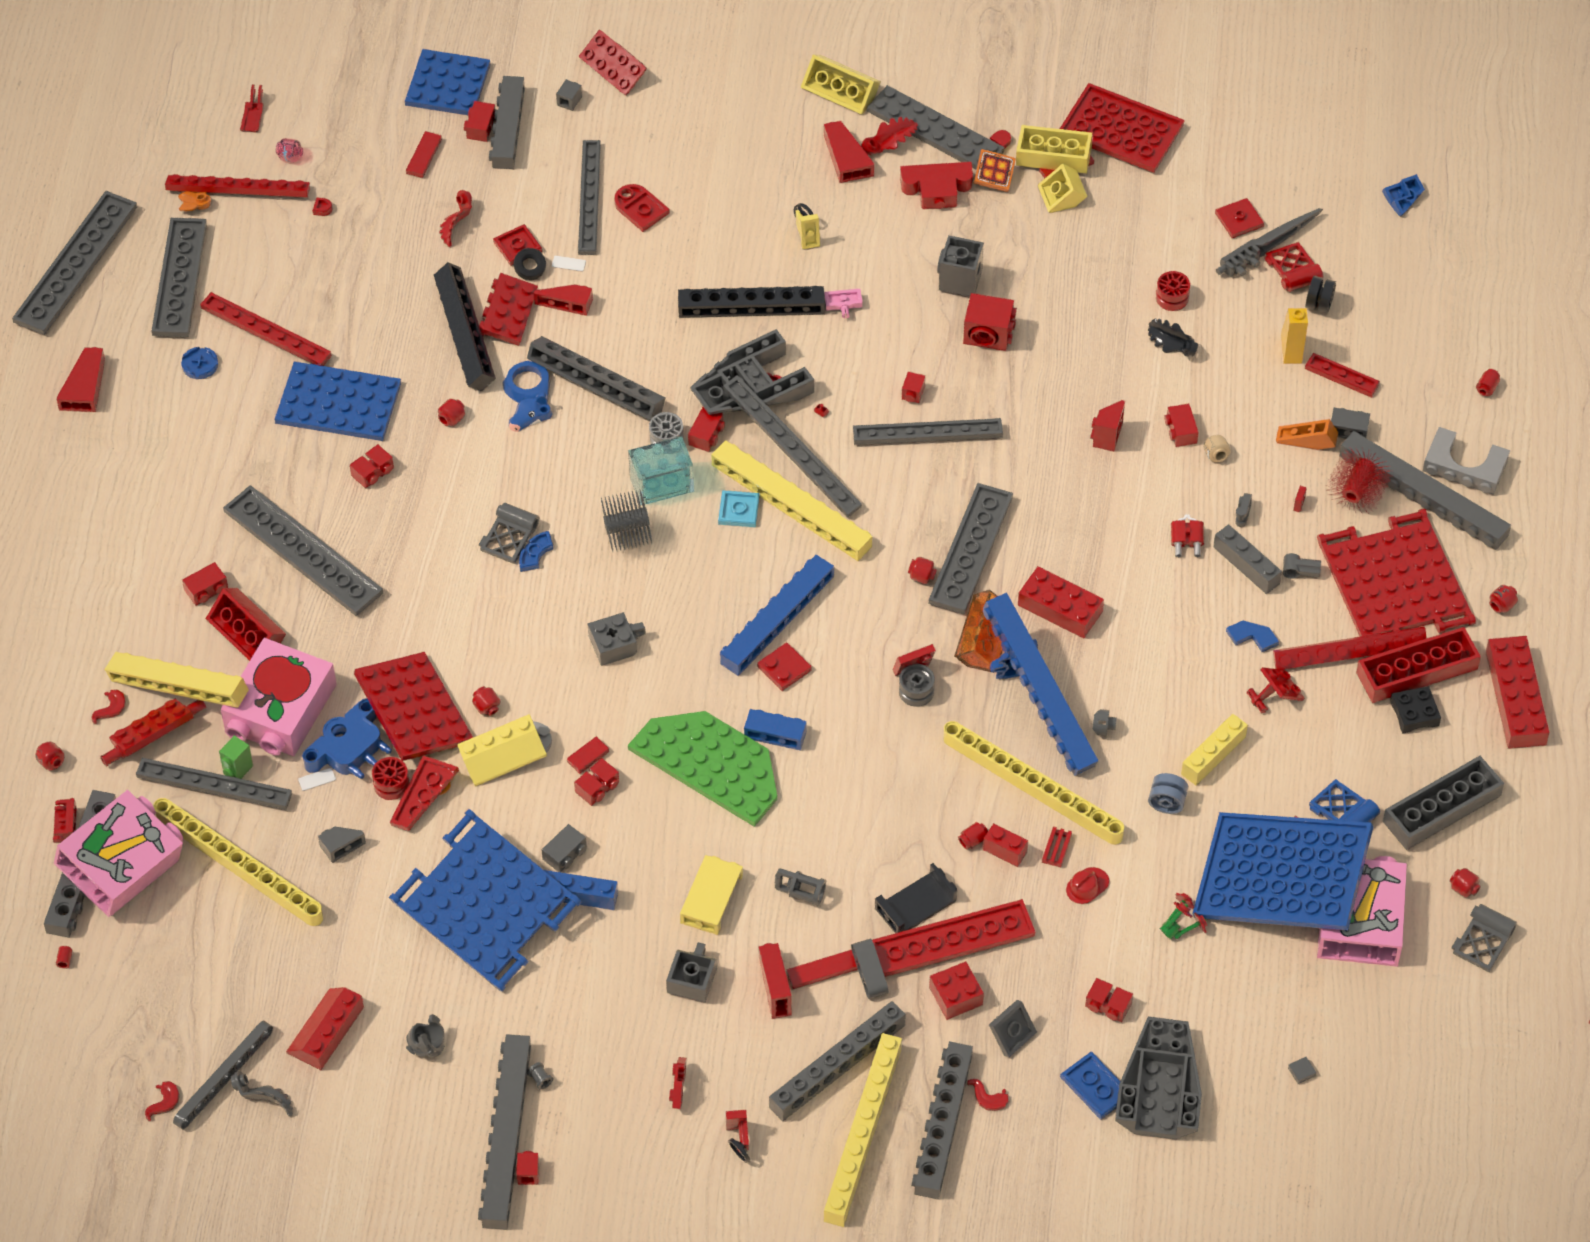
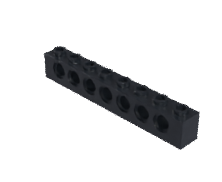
M824 286L678 289L679 318L825 315Z

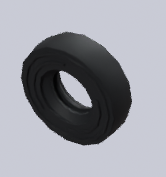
M525 248L517 253L513 266L519 277L525 280H535L544 273L546 260L539 250ZM531 258L536 261L537 266L532 270H528L523 266V261Z

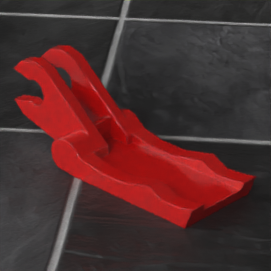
M252 84L250 102H245L240 131H259L264 107L262 103L263 85H259L257 103L254 102L255 84Z

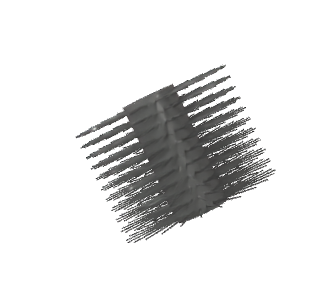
M636 490L638 509L633 491L632 497L635 509H633L628 492L631 510H629L624 492L627 511H625V505L620 493L623 512L618 495L616 494L620 513L617 512L614 496H612L615 508L614 514L609 497L611 515L606 497L605 503L608 515H606L601 498L605 529L610 540L612 552L613 544L610 534L613 536L617 551L614 533H616L621 550L618 532H620L625 550L622 531H624L629 549L626 530H628L632 548L630 530L632 531L637 548L634 529L636 530L639 545H641L638 533L639 528L644 545L641 527H643L648 544L645 527L647 526L648 535L652 543L648 512L641 490L642 507Z

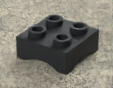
M1429 686L1392 694L1390 703L1397 715L1402 734L1409 733L1418 728L1440 726L1441 716Z

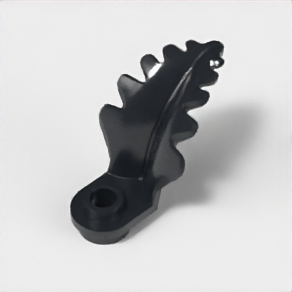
M1155 318L1149 322L1148 336H1151L1150 341L1156 339L1155 347L1163 345L1162 351L1164 353L1181 351L1186 357H1193L1196 354L1198 343L1194 341L1192 336L1185 334L1179 324L1174 323L1170 326L1168 320H1164V323H1162L1160 318L1158 321Z

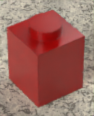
M907 372L902 386V400L920 403L925 389L926 375Z
M532 1151L517 1153L518 1185H539L538 1153Z

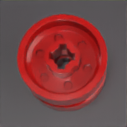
M1178 271L1163 273L1157 281V304L1168 311L1183 309L1189 301V278Z
M385 757L373 766L372 778L376 794L385 800L401 798L409 784L406 764L399 758Z

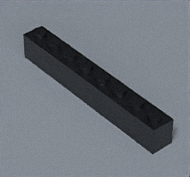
M447 262L434 274L436 287L439 291L440 300L444 307V313L449 323L466 383L472 389L483 391L496 377L461 267Z

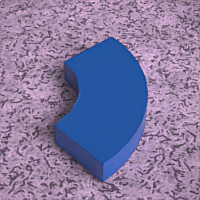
M549 531L534 536L529 540L525 548L522 549L519 558L520 572L538 569L541 556L553 550Z

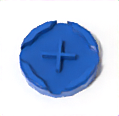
M207 347L191 348L183 354L181 361L182 370L185 375L193 379L210 377L218 368L217 355Z

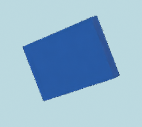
M1092 1051L1060 1074V1078L1100 1120L1117 1108L1120 1080Z

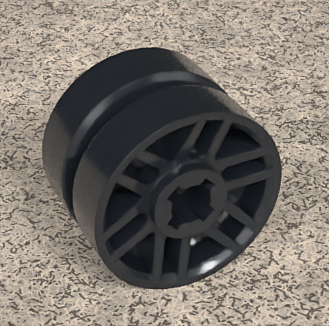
M1313 276L1305 308L1315 310L1319 303L1318 310L1328 313L1334 297L1336 281L1327 279L1323 287V278Z

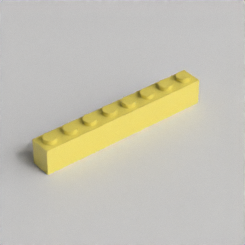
M115 652L104 669L112 682L236 708L240 706L249 691L244 679L237 675H226L222 672L217 673L207 669H197L192 666L178 665L174 662H163L159 659L154 660L144 656H134L129 653Z

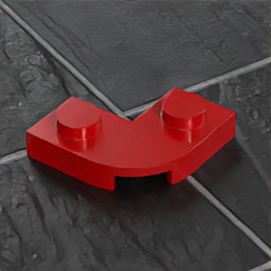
M679 1057L677 1063H673L672 1076H675L674 1088L670 1089L669 1101L673 1102L672 1108L681 1109L683 1086L686 1078V1057Z

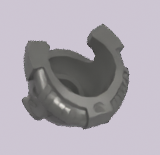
M429 1015V1024L416 1023L410 1029L406 1036L408 1043L406 1049L411 1054H416L420 1057H425L426 1055L436 1057L442 1053L445 1047L444 1028L436 1015Z

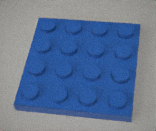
M422 49L405 99V106L468 116L469 108L473 107L474 101H479L491 65L490 59Z

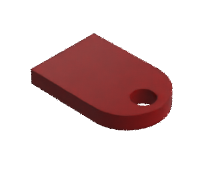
M624 185L615 193L616 209L642 232L670 213V209L641 185ZM625 193L631 194L628 197L622 196Z

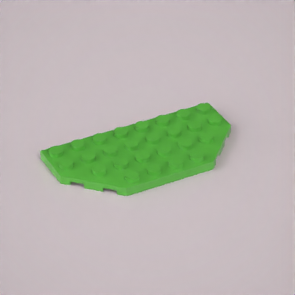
M706 711L651 718L628 744L629 751L753 827L756 826L777 801V791L768 748Z

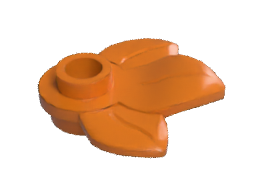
M185 191L178 195V198L184 202L179 207V211L204 210L210 206L211 197L206 192Z

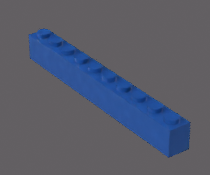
M1007 592L986 601L983 607L984 616L992 623V630L997 637L999 636L1003 651L1008 653L1013 669L1017 670L1020 675L1021 684L1027 688L1031 702L1036 704L1040 719L1045 721L1048 726V734L1055 739L1058 752L1061 755L1063 754L1066 760L1067 769L1076 776L1095 767L1098 759Z

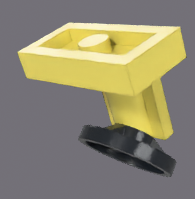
M798 203L794 206L793 211L801 237L802 249L819 247L818 215L813 214L807 205ZM801 207H803L809 213V215H807V213L803 211Z

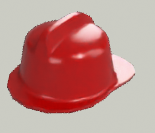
M1088 867L1079 871L1067 884V896L1071 901L1078 904L1089 903L1107 889L1109 876L1105 871L1096 867Z

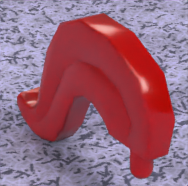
M119 690L105 692L104 695L109 696L110 705L94 711L91 717L92 722L97 724L98 719L119 715L124 710L126 703L124 693Z
M970 1079L967 1081L968 1086H974L976 1100L982 1108L997 1111L1004 1109L1008 1104L1009 1099L1006 1089H1003L1002 1093L988 1095L980 1080Z
M166 1081L162 1082V1085H156V1089H161L160 1092L163 1095V1100L147 1107L145 1116L148 1121H151V1116L174 1109L179 1100V1091L176 1084Z

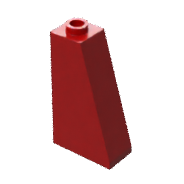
M842 121L824 124V138L839 183L874 177V162Z
M85 347L57 396L56 400L59 411L96 412L105 364L103 348Z
M766 943L763 946H758L759 961L771 1018L792 1016V996L779 944Z

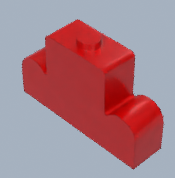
M972 162L900 166L902 192L906 195H915L919 192L922 209L957 207V190L967 192L972 188Z

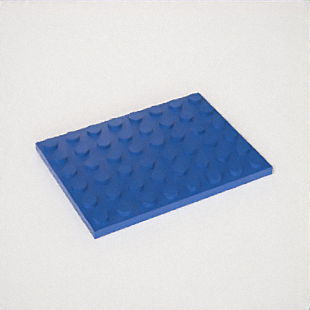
M1219 812L1192 914L1194 916L1196 912L1197 915H1202L1205 919L1348 930L1373 825L1369 822Z

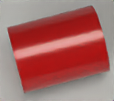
M60 946L58 948L55 963L57 967L69 968L73 951L71 947Z

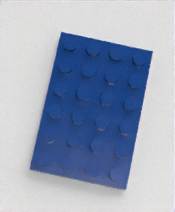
M294 361L274 419L275 424L383 441L399 393L401 379Z

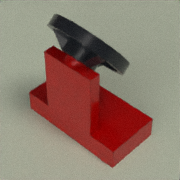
M726 1111V1130L739 1129V1141L731 1138L728 1140V1143L736 1155L747 1163L750 1161V1157L746 1153L749 1150L747 1111Z

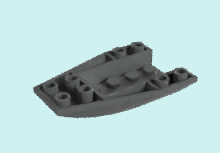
M1148 1016L1119 1083L1115 1121L1133 1134L1178 1139L1198 1132L1202 1093L1188 1021Z

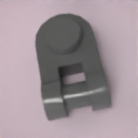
M1244 493L1239 498L1235 521L1238 527H1244L1247 524L1252 494Z

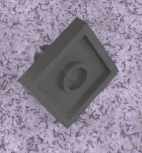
M1016 1000L989 1024L1003 1055L1006 1057L1013 1055L1037 1033L1023 1002Z

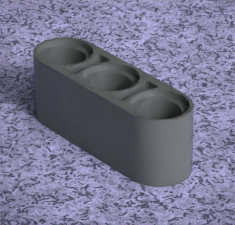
M872 939L851 944L852 953L868 999L888 994L887 982Z

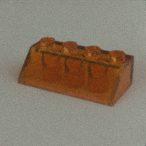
M990 589L973 595L954 655L965 666L991 672V662L1000 658L1003 651L999 636L997 637L994 634L992 623L985 618L983 613L986 601L997 597Z

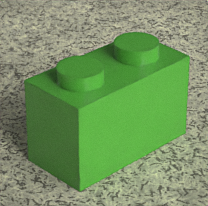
M235 735L219 751L225 776L242 779L253 767L249 744Z

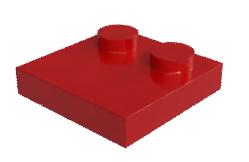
M787 642L757 662V667L781 691L812 671V666Z
M933 644L897 657L892 669L895 676L900 675L905 667L912 664H921L928 667L936 651Z

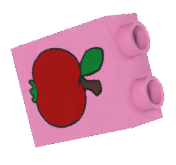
M264 638L240 676L244 679L249 689L240 706L236 708L223 705L221 708L225 733L230 738L235 735L244 742L246 739L257 742L264 751L272 755H280L283 752L295 756L337 685L333 663Z

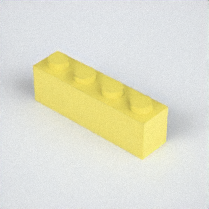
M1232 714L1183 761L1181 775L1197 786L1246 738L1248 724Z

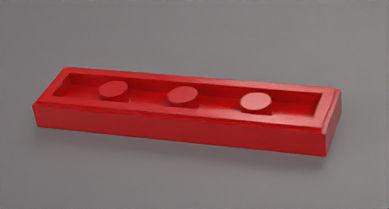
M1314 352L1305 365L1306 370L1371 398L1380 384L1379 380Z
M851 949L786 969V973L792 988L797 989L858 970Z

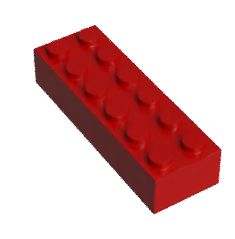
M1461 627L1358 660L1356 674L1371 702L1375 703L1391 698L1393 693L1425 687L1478 670L1481 656L1465 627Z
M1527 636L1488 639L1486 656L1508 749L1547 745L1550 732Z

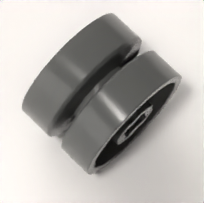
M912 664L901 671L899 676V696L904 703L913 707H920L932 700L935 677L931 669L925 665Z

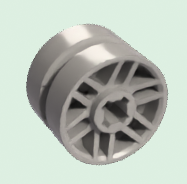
M663 412L651 419L649 423L651 446L661 453L677 451L684 441L681 418L674 413Z

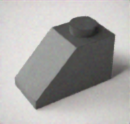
M334 826L323 831L318 836L321 849L332 863L366 844L365 835L362 830Z

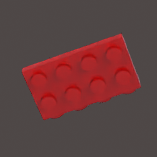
M500 272L498 279L494 278L491 289H494V291L489 293L487 299L489 307L485 306L482 317H485L484 321L481 320L479 324L482 336L486 334L519 346L534 301V291L537 290L538 286Z

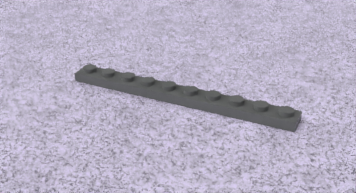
M738 375L723 386V390L847 518L861 508L862 503Z

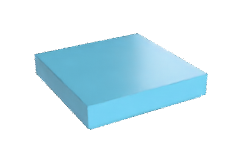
M722 490L718 525L756 528L760 493Z

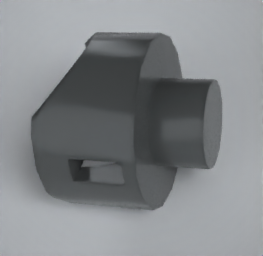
M1100 709L1094 714L1092 729L1097 735L1107 736V730H1115L1117 717H1109L1110 710ZM1099 720L1106 721V725L1098 724Z

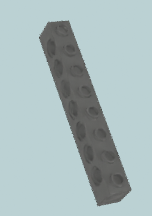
M543 336L531 342L527 359L649 420L655 415L662 413L666 397Z
M92 790L79 828L116 799L115 794ZM63 872L43 924L46 934L70 938L71 932L76 929L77 915L82 912L83 899L87 896Z
M893 1001L888 1003L769 1096V1108L782 1122L874 1051L878 1047L882 1033L893 1036L905 1026L906 1014Z
M949 1041L948 1048L943 1049L941 1060L944 1061V1064L939 1066L937 1078H940L939 1084H935L933 1096H936L935 1102L931 1101L929 1107V1114L932 1115L930 1120H926L924 1132H927V1136L922 1138L920 1150H923L922 1156H918L916 1168H919L918 1174H914L911 1186L915 1187L914 1195L939 1200L972 1060L973 1046ZM956 1064L958 1065V1067H952L950 1065ZM953 1082L954 1085H948L946 1083ZM943 1100H949L950 1102H949V1103H944V1102H942V1101H943ZM938 1118H945L946 1120L940 1121ZM934 1136H941L942 1138L935 1139ZM930 1154H936V1155H938V1156H937V1157H930L929 1155H930ZM932 1172L933 1175L928 1176L925 1173Z

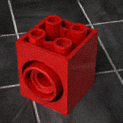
M971 293L964 320L963 344L1006 351L1008 344L1012 343V331L1015 330L1017 308H1014V300Z

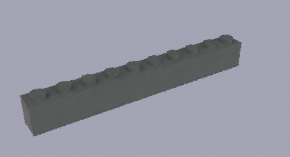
M1353 431L1342 443L1339 456L1347 458L1351 453L1353 456L1355 454L1359 458H1364L1363 452H1365L1366 459L1368 457L1373 463H1379L1375 466L1383 467L1380 469L1376 468V470H1382V472L1387 473L1381 477V480L1390 474L1386 483L1391 489L1397 490L1408 499H1412L1423 508L1432 511L1438 517L1467 532L1471 537L1482 541L1486 546L1497 550L1509 536L1511 524L1357 432Z
M506 1034L505 1042H501L500 1053L503 1054V1060L498 1062V1072H501L500 1078H496L498 1096H494L493 1108L496 1109L495 1115H491L493 1133H489L488 1145H491V1150L486 1153V1164L489 1165L488 1170H484L483 1183H486V1187L481 1190V1201L484 1202L483 1208H479L478 1220L482 1221V1228L508 1230L528 1076L527 1071L531 1052L530 1036Z

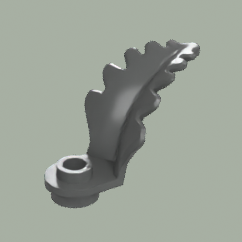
M237 1071L231 1076L233 1088L239 1091L240 1095L245 1099L270 1100L279 1104L289 1117L293 1115V1107L290 1106L291 1100L287 1099V1094L280 1093L282 1091L280 1088L272 1089V1086L266 1085L249 1089V1081L245 1073Z

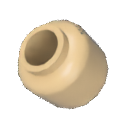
M1222 435L1210 436L1204 442V451L1211 461L1222 462L1230 455V446Z

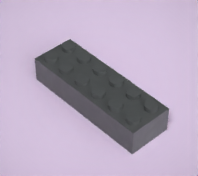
M1480 755L1385 809L1383 823L1402 846L1408 850L1500 797L1504 782Z

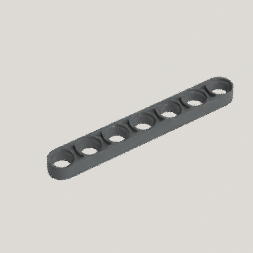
M261 1021L178 1111L173 1119V1124L180 1129H185L229 1082L231 1076L239 1071L269 1038L273 1031V1026L266 1021Z

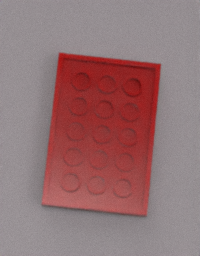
M1088 83L1059 129L1092 133V149L1155 173L1184 126L1185 120Z
M425 652L355 669L354 675L402 761L458 747V744L473 738Z

